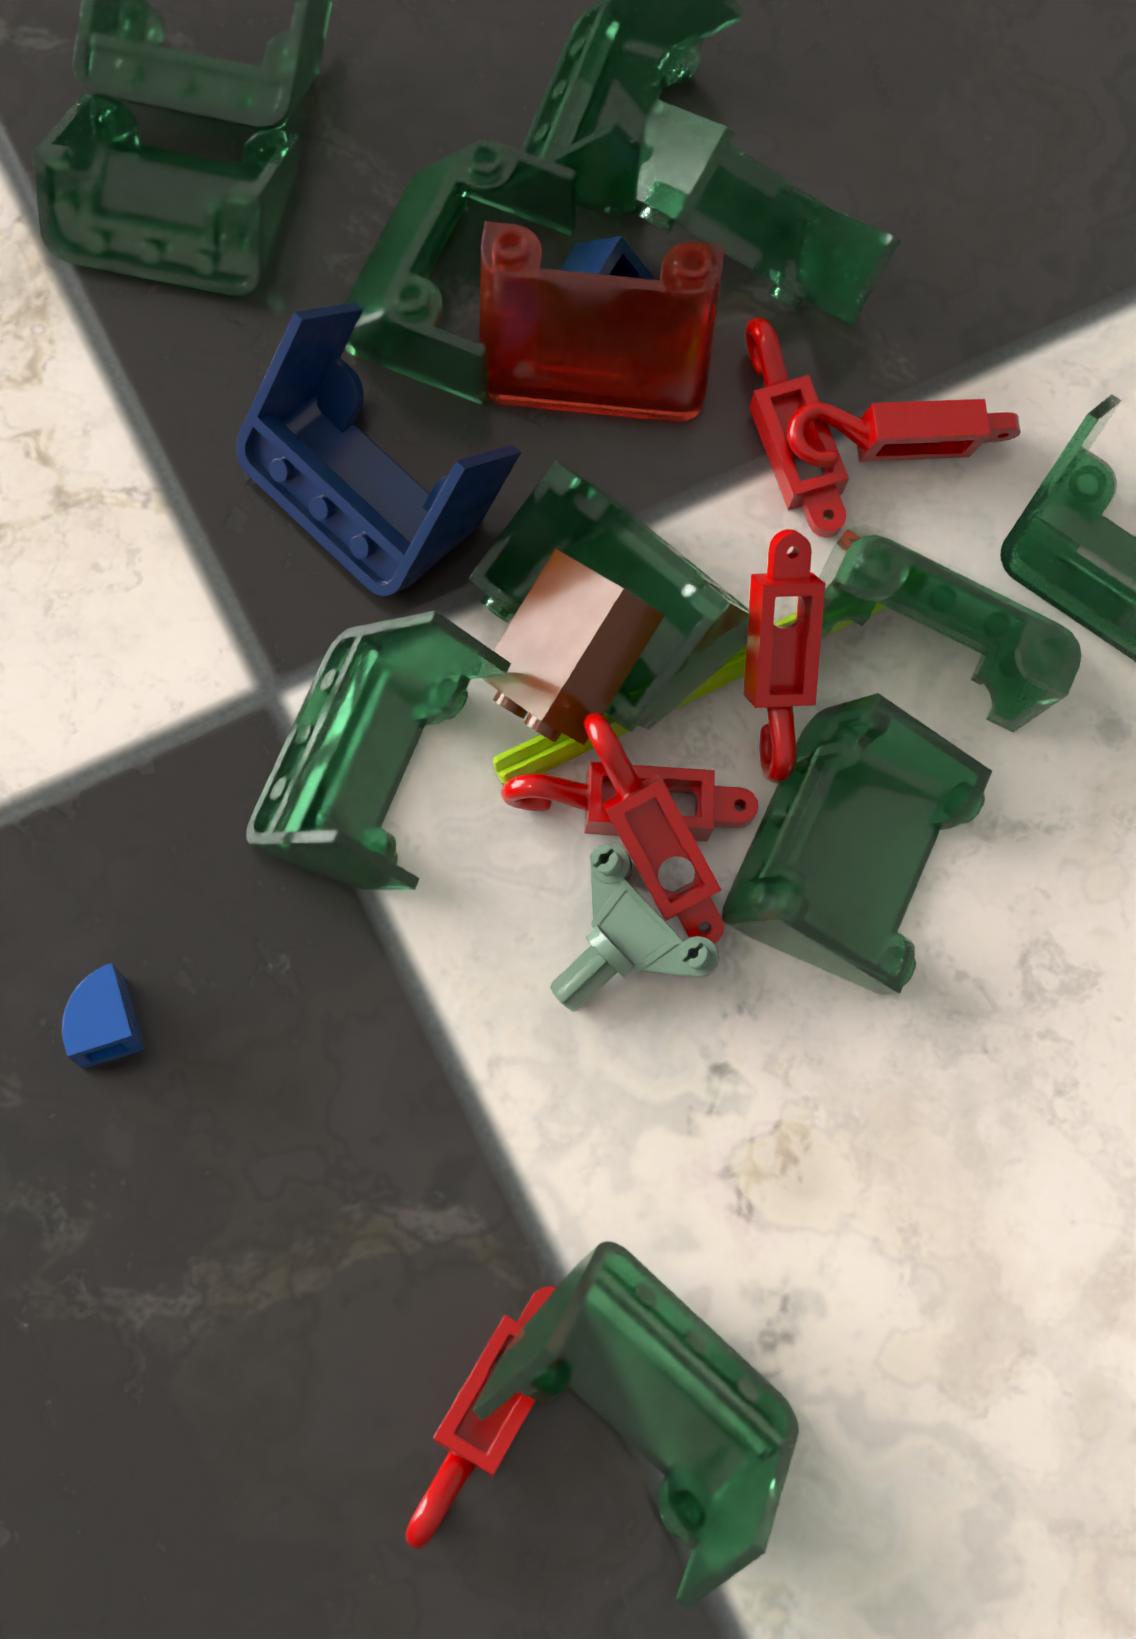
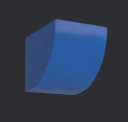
M113 963L104 965L89 974L76 987L64 1011L62 1037L67 1057L81 1069L145 1049L126 978Z

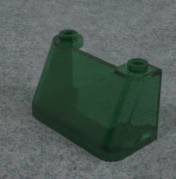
M84 92L32 151L39 226L43 243L58 259L72 264L228 295L243 296L248 294L258 285L267 267L298 169L299 134L276 129H261L254 132L244 145L242 165L140 145L137 120L132 111L121 101Z
M556 460L468 578L485 593L480 602L494 615L510 623L554 550L557 549L664 614L665 616L605 711L610 718L630 732H633L637 726L651 730L747 646L748 607L619 502Z
M858 525L846 530L833 546L819 575V578L825 582L821 638H824L834 625L844 620H852L863 626L869 620L876 603H881L981 653L971 680L980 685L984 683L991 695L992 708L986 720L1006 730L1015 732L1068 696L1079 670L1082 657L1080 644L1071 631L1039 608L879 528L869 525Z
M879 693L827 707L819 711L808 722L796 743V762L793 772L788 779L778 783L727 895L722 910L724 923L747 937L880 995L900 994L903 986L911 979L916 968V959L914 957L915 945L911 939L897 933L940 830L950 829L961 823H969L979 814L985 801L984 790L992 770Z

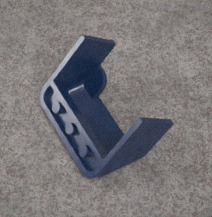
M356 302L294 312L238 433L236 440L238 461L251 479L369 591L379 596H389L409 588L481 524L522 452L514 445L457 460L449 475L439 479L429 494L354 424L363 406L364 390L358 374L341 356L364 309Z

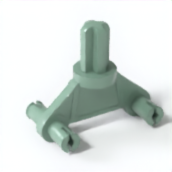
M614 844L599 845L594 848L590 855L593 910L591 924L594 930L586 936L591 946L552 982L550 988L555 997L566 1008L574 1012L579 1010L617 972L624 978L632 971L698 978L706 977L713 973L720 959L719 950L716 945L709 939L701 936L690 937L684 941L627 881L632 874V861L627 851Z

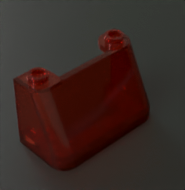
M485 221L481 245L478 350L479 383L484 395L493 402L503 405L670 422L687 421L696 417L703 409L707 396L725 245L687 242L672 247L664 257L660 280L540 269L541 245L532 231L515 224Z

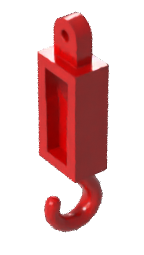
M754 317L745 327V337L753 367L758 375H763L765 388L753 392L749 409L787 509L790 510L802 506L813 533L823 538L833 537L842 530L846 520V511L840 495L843 494L849 477L829 426L824 422L813 421L805 429L807 442L817 451H836L838 453V461L834 465L820 467L823 475L803 481L800 480L793 462L797 456L791 450L786 438L788 422L797 409L807 403L819 402L809 375L793 380L788 379L780 343L774 327L767 319ZM824 516H828L831 520H826Z
M985 399L872 403L861 418L831 404L812 402L805 404L794 412L788 422L786 438L791 450L799 459L812 466L826 467L834 465L838 461V453L834 450L817 451L810 446L806 440L805 429L813 421L826 423L839 430L857 445L859 462L970 457L983 443L1011 440L1019 436L1021 430L1019 417L1016 413H987Z
M792 529L781 530L775 534L769 545L767 573L751 574L743 695L755 708H767L769 723L763 725L760 730V762L765 778L773 783H781L788 779L795 767L796 739L793 706L816 705L825 582L810 572L811 544L806 537ZM793 547L792 552L787 554L788 549ZM798 596L796 621L787 626L773 624L775 598Z
M598 712L588 714L583 723L585 731L617 792V796L602 803V806L662 916L666 921L677 915L689 938L701 936L709 939L714 944L717 943L724 933V923L710 896L722 890L664 781L656 774L642 782L608 721ZM675 856L683 857L689 860L694 868L693 881L674 892L664 889L658 879L659 868L668 858ZM708 922L709 927L706 930H700L699 926L701 923Z
M590 762L586 775V784L546 774H524L511 778L501 789V796L505 803L514 808L529 811H547L551 807L552 800L585 811L584 834L619 836L602 806V803L617 796V792L602 762ZM633 765L642 782L658 774L669 792L694 795L696 798L695 815H682L695 841L707 842L714 827L744 828L752 822L758 812V800L748 789L715 786V770ZM734 805L741 806L743 811L737 810Z
M543 1287L537 1290L518 1321L504 1315L438 1428L433 1441L449 1451L408 1525L406 1541L412 1548L422 1549L427 1546L451 1504L475 1468L491 1478L494 1477L564 1350L553 1344L570 1310L566 1294L560 1289ZM547 1303L555 1307V1311L551 1314L543 1310V1306ZM518 1345L533 1354L536 1360L534 1376L529 1382L520 1386H512L505 1383L499 1377L496 1370L498 1357L504 1349L510 1346Z

